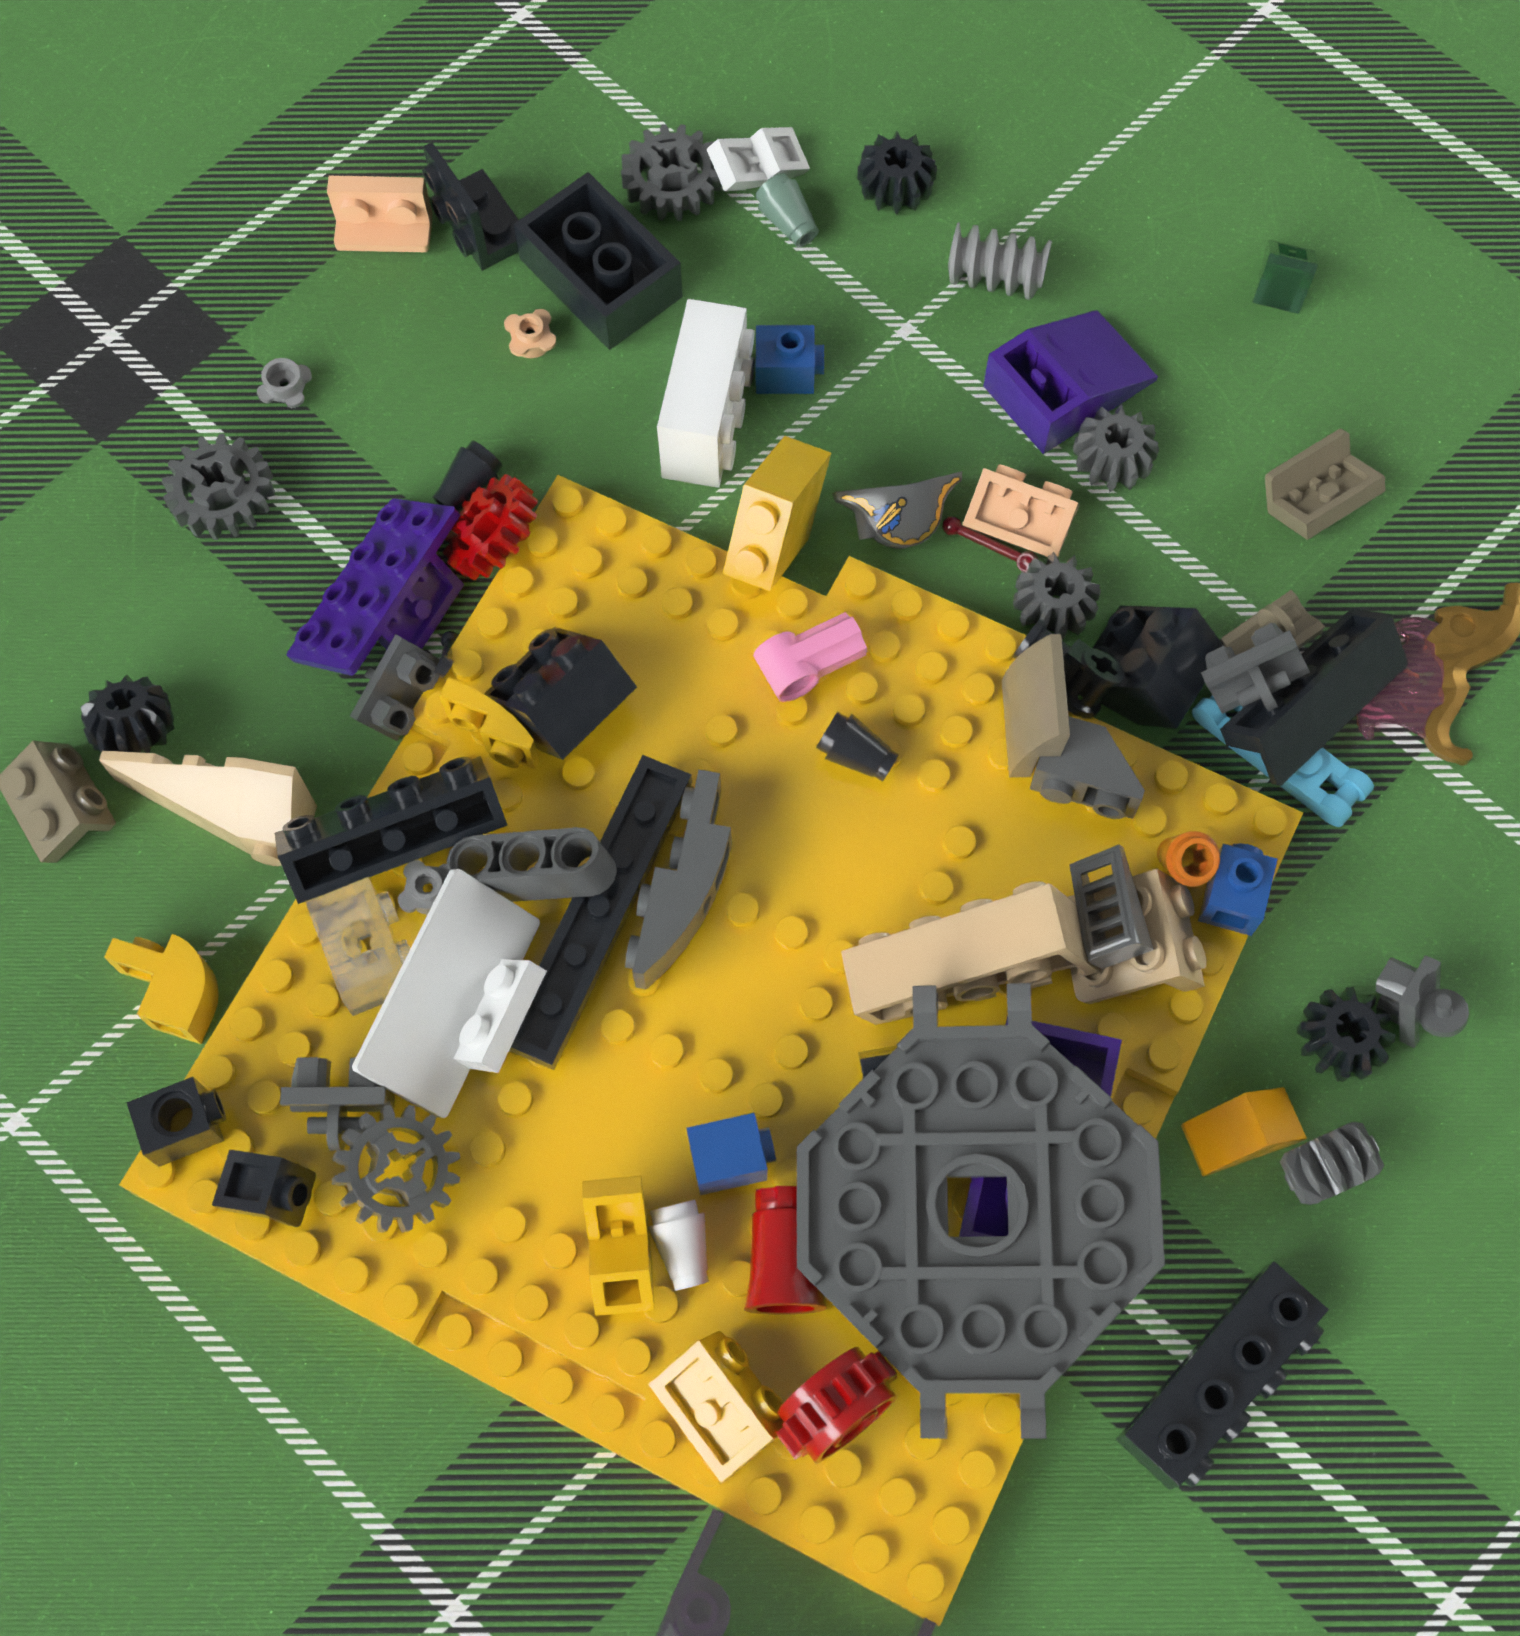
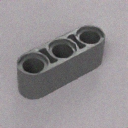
M579 827L474 835L457 842L450 850L447 859L449 871L451 869H461L511 902L598 895L611 886L617 873L615 861L594 833L586 828ZM590 857L584 865L579 866L583 860ZM537 862L534 867H532L531 869L527 870L530 865H532L533 863Z

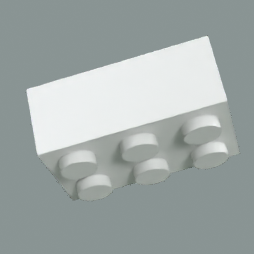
M693 299L687 300L657 424L661 475L664 479L719 488L723 470H732L736 452V441L732 440L734 428L742 427L746 400L742 398L744 386H751L755 366V358L751 357L755 331L747 329V308Z

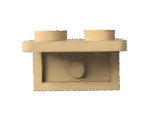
M1159 869L1132 876L1154 950L1104 969L1099 968L1100 973L1083 977L1079 976L1077 967L1070 968L1075 995L1079 1001L1093 1004L1163 983L1183 992L1205 986L1201 969L1206 968V955L1198 937L1193 936L1189 916L1194 915V903L1187 886L1178 883L1173 877ZM1112 886L1094 893L1095 901L1117 893L1116 887ZM1075 895L1068 896L1069 899L1076 903ZM1119 905L1100 912V919L1102 920L1120 913ZM1123 925L1105 931L1106 939L1124 933Z

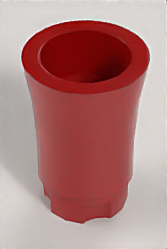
M776 1186L756 1190V1212L752 1214L750 1278L744 1311L766 1315H796L826 1310L824 1294L797 1268V1186Z

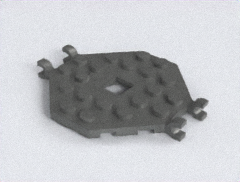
M1030 983L1007 984L1008 1025L938 1027V993L936 985L912 986L913 1028L897 1044L898 1047L874 1071L871 1070L839 1103L840 1106L816 1131L813 1130L797 1146V1268L920 1392L921 1438L948 1439L946 1394H1020L1021 1438L1046 1439L1045 1393L1165 1265L1158 1141L1141 1125L1138 1126L1112 1102V1098L1077 1066H1073L1032 1025ZM1007 1177L1009 1234L997 1237H950L948 1232L947 1178Z

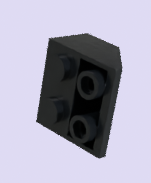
M1120 605L1109 618L1107 626L1094 644L1093 649L1104 651L1112 656L1121 665L1125 675L1118 686L1111 687L1100 703L1137 725L1177 729L1205 684L1201 672L1207 670L1206 654L1224 645L1197 608ZM1099 668L1098 671L1102 673L1103 669ZM1089 681L1088 685L1092 686L1093 683Z
M554 627L538 634L530 642L529 651L516 664L506 666L500 670L491 681L492 687L484 694L500 704L524 726L534 739L535 746L539 751L563 760L637 686L602 640Z

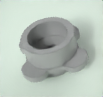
M287 358L274 359L267 363L262 370L261 379L263 385L258 387L257 395L263 403L277 401L285 403L289 408H296L304 402L303 390L305 384L312 379L311 371L307 366L297 365L294 361ZM285 382H289V384H288L287 386H284V387L280 386L281 384H283V383H285Z
M414 860L409 862L403 870L407 880L405 890L398 896V903L405 912L412 913L418 911L428 915L449 873L448 865L442 864L439 867L425 866L422 861ZM431 884L433 889L430 892H424V885Z

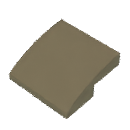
M1050 634L1027 648L1012 662L1002 678L1009 777H1031L1038 758L1061 756L1070 737L1061 634Z

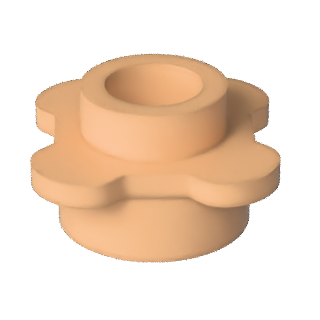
M536 309L532 314L528 313L521 316L511 314L505 319V330L510 332L512 341L509 343V349L512 354L525 358H537L555 347L556 336L549 329L551 315L548 311ZM528 330L534 331L532 334H526Z

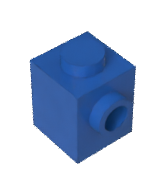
M756 325V394H814V375H824V345H815L814 325Z
M1236 843L1231 846L1223 844L1219 850L1220 864L1218 870L1206 885L1198 921L1252 936L1264 920L1277 858L1263 855L1262 850L1249 844Z
M755 1113L686 1128L700 1195L767 1181L766 1163L775 1162L776 1155L769 1127L758 1129Z

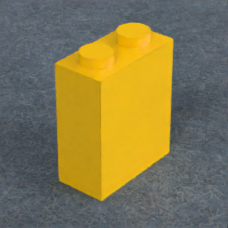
M784 435L743 486L723 574L767 591L773 589L809 539L831 452Z

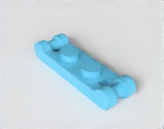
M1213 695L1210 698L1201 699L1192 709L1194 719L1226 744L1220 728L1230 718L1226 716V713H1221ZM1240 705L1234 708V710L1239 712L1243 707ZM1230 747L1269 777L1260 753ZM1322 747L1280 787L1330 825L1341 827L1352 815L1351 807L1356 801H1364L1374 789V784L1365 773L1349 768ZM1326 780L1338 789L1335 794H1328L1320 788Z

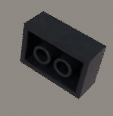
M589 172L513 224L520 260L609 350L683 297L681 263Z

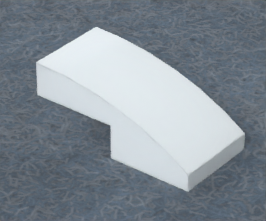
M792 127L761 128L750 138L717 139L707 148V152L725 192L760 187L768 179L781 173L786 174L791 179L810 170Z

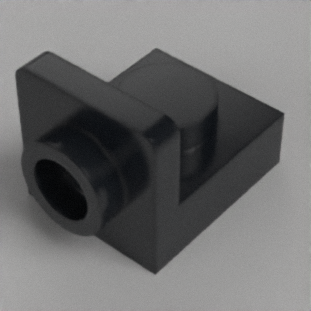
M229 1149L212 1206L229 1212L272 1219L287 1226L300 1227L307 1205L311 1199L316 1173L282 1157Z

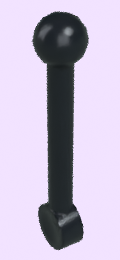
M447 631L440 638L443 650L440 661L433 673L441 678L447 674L454 662L451 659V647L459 636L454 631Z

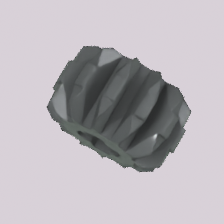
M1122 404L1113 415L1101 407L1096 412L1094 419L1086 417L1085 421L1081 423L1079 435L1075 437L1073 451L1074 455L1078 456L1076 461L1077 472H1090V486L1103 480L1107 482L1106 485L1109 492L1116 488L1117 482L1122 483L1131 490L1136 485L1138 478L1146 479L1150 475L1153 468L1152 462L1156 460L1159 452V443L1154 441L1156 434L1155 425H1141L1143 420L1141 411L1130 417L1125 415Z
M1055 552L1048 556L1046 564L1034 558L1029 563L1027 572H1021L1018 575L1015 584L1018 592L1014 594L1013 606L1014 609L1022 611L1020 616L1022 627L1036 624L1042 619L1047 623L1046 629L1053 631L1054 634H1061L1062 639L1065 638L1067 630L1079 636L1085 629L1086 621L1091 622L1094 620L1098 611L1096 601H1098L1101 591L1099 584L1091 582L1093 577L1092 567L1077 570L1075 555L1069 558L1067 563H1060ZM1054 595L1060 596V598H1059V599H1056V598H1053V596H1054Z
M1358 1122L1345 1124L1284 1153L1280 1160V1164L1286 1174L1284 1178L1290 1190L1296 1193L1300 1203L1308 1205L1319 1203L1362 1184L1380 1174L1384 1167V1163L1378 1153L1380 1149L1372 1135L1369 1136L1363 1123Z

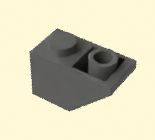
M1069 717L1070 737L1061 756L1038 758L1030 789L1040 792L1045 799L1055 803L1067 804L1073 801L1093 807L1097 814L1107 818L1121 819L1128 817L1133 819L1145 790L1113 738L1104 726Z

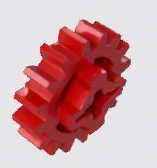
M505 474L500 481L495 477L491 478L487 489L479 486L472 493L470 501H464L462 504L463 510L460 513V517L452 527V531L444 539L450 543L443 551V554L449 558L447 563L472 580H476L480 574L485 578L490 577L495 565L500 569L505 567L506 558L509 553L516 555L519 552L518 542L525 540L531 533L529 531V523L537 517V514L532 511L538 503V500L532 496L534 492L516 477L511 478L508 474Z

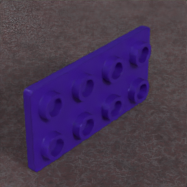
M396 498L391 499L377 514L376 522L362 543L353 549L349 562L336 581L326 589L322 602L309 621L298 630L295 641L286 656L294 663L352 676L358 671L377 641L387 650L395 634L423 649L464 586V583L436 554L460 517V513L452 506Z

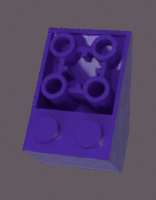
M1095 310L1029 328L989 353L983 387L1044 455L1079 432L1081 423L1085 421L1086 417L1094 419L1096 412L1101 407L1108 412L1157 381L1158 376L1100 312Z

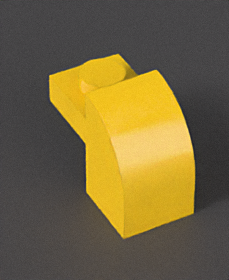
M174 934L171 935L166 948L141 937H135L132 943L113 938L104 958L119 973L150 982L137 1015L152 1029L202 1044L214 1017L219 996L217 980L208 963L186 940Z
M641 1175L582 1181V1200L589 1239V1277L595 1316L654 1310L649 1225Z

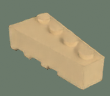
M1039 881L1022 884L1013 890V895L996 901L991 899L970 901L961 906V912L944 918L926 916L916 919L909 924V929L892 935L882 932L864 936L858 941V946L841 951L854 1015L874 1025L913 1016L912 986L936 985L938 1010H942L948 1006L946 997L955 996L956 1000L980 1001L997 997L996 993L1000 990L999 985L1030 983L1031 988L1053 984L1052 972L1077 967L1080 977L1100 973L1099 967L1088 963L1082 941L1076 903L1052 884Z

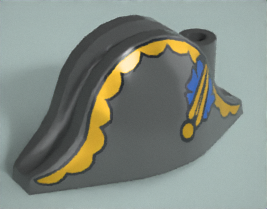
M962 471L908 485L838 491L832 493L836 503L844 505L855 513L859 540L873 538L885 547L905 549L923 543L937 530L941 522L944 502L949 492L961 482Z

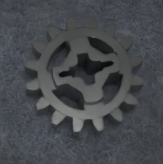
M662 124L660 134L654 136L652 132L646 129L643 131V143L635 140L629 142L630 154H622L621 158L623 169L621 170L622 187L627 189V197L630 203L640 202V213L645 215L652 209L657 210L658 220L663 221L667 212H674L677 221H682L683 211L689 209L697 216L700 214V202L709 205L714 203V191H720L722 185L707 152V148L714 142L703 144V132L698 130L692 136L686 135L685 125L681 124L676 133H670L667 125ZM697 164L702 170L701 174L697 172ZM642 171L646 172L647 182L641 176Z
M219 434L216 444L209 445L202 436L198 438L199 448L193 451L186 446L180 448L184 456L182 462L169 460L168 466L173 476L162 478V484L167 491L163 498L177 523L181 527L188 524L194 536L198 537L207 528L213 540L219 539L223 529H229L233 537L239 536L238 525L246 523L254 528L257 526L253 514L256 511L260 513L269 512L270 509L264 497L275 496V490L270 481L273 478V474L267 461H264L260 450L257 447L248 449L244 438L239 437L232 445H229L225 435ZM244 470L250 474L249 485L244 483L246 480L243 475ZM189 488L193 490L191 493L194 499L193 504L188 501Z
M385 1105L380 1110L379 1122H376L368 1113H365L358 1119L360 1128L363 1131L362 1134L347 1129L341 1138L351 1148L349 1151H336L333 1154L332 1160L340 1165H344L345 1171L332 1178V1185H347L349 1193L339 1203L342 1207H346L356 1202L361 1207L357 1214L356 1222L362 1224L373 1215L378 1217V1232L384 1233L389 1229L392 1220H397L400 1230L404 1233L412 1230L413 1215H416L420 1221L427 1224L435 1219L433 1210L430 1207L431 1204L444 1208L452 1201L442 1189L444 1186H455L459 1183L460 1177L448 1172V1165L459 1160L460 1153L445 1152L443 1144L448 1142L452 1134L449 1130L436 1135L431 1130L436 1121V1116L433 1114L420 1123L415 1120V1106L408 1105L401 1114V1117L395 1118L391 1105ZM388 1131L405 1132L415 1136L420 1141L415 1144L397 1141L392 1132L388 1133ZM366 1145L368 1147L366 1151L371 1157L368 1175L360 1179L358 1163L360 1154ZM412 1155L417 1157L408 1164V1168L402 1173L403 1179L395 1176L391 1179L387 1177L380 1183L375 1181L384 1173V1169L389 1166V1157L394 1162L402 1158L406 1160ZM432 1158L433 1178L426 1192L425 1189L427 1187L422 1180L425 1162ZM377 1193L396 1196L400 1204H404L405 1207L386 1206L375 1201L372 1197Z

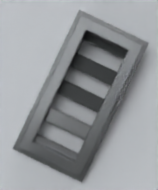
M1116 845L1069 864L1082 941L1088 963L1104 969L1153 951V945L1124 847ZM1111 864L1113 874L1090 883L1088 873ZM1112 886L1116 887L1117 893L1095 901L1094 893ZM1119 905L1120 913L1102 920L1100 919V912ZM1123 925L1124 933L1106 939L1105 931Z

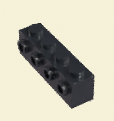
M481 756L472 760L469 757L450 760L443 764L437 773L420 779L417 776L405 777L390 784L387 788L388 791L369 798L363 795L350 797L340 802L334 811L315 818L313 815L299 816L284 824L282 830L274 833L277 856L297 903H303L449 848L463 838L483 835L507 826L508 824Z
M1273 1261L1260 1270L1115 1440L1169 1490L1180 1487L1184 1482L1192 1488L1213 1465L1214 1460L1207 1454L1221 1437L1227 1443H1230L1248 1424L1251 1416L1245 1409L1258 1393L1264 1399H1267L1285 1380L1288 1372L1281 1366L1290 1355L1297 1351L1303 1356L1322 1336L1325 1330L1317 1323L1329 1309Z

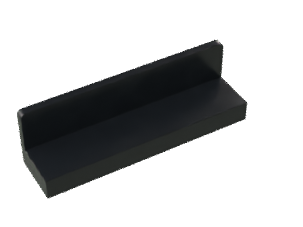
M1351 608L1301 654L1310 673L1291 681V685L1272 693L1278 708L1268 712L1262 699H1259L1244 706L1220 728L1226 746L1260 753L1271 783L1277 786L1283 785L1407 667L1408 660L1392 614Z

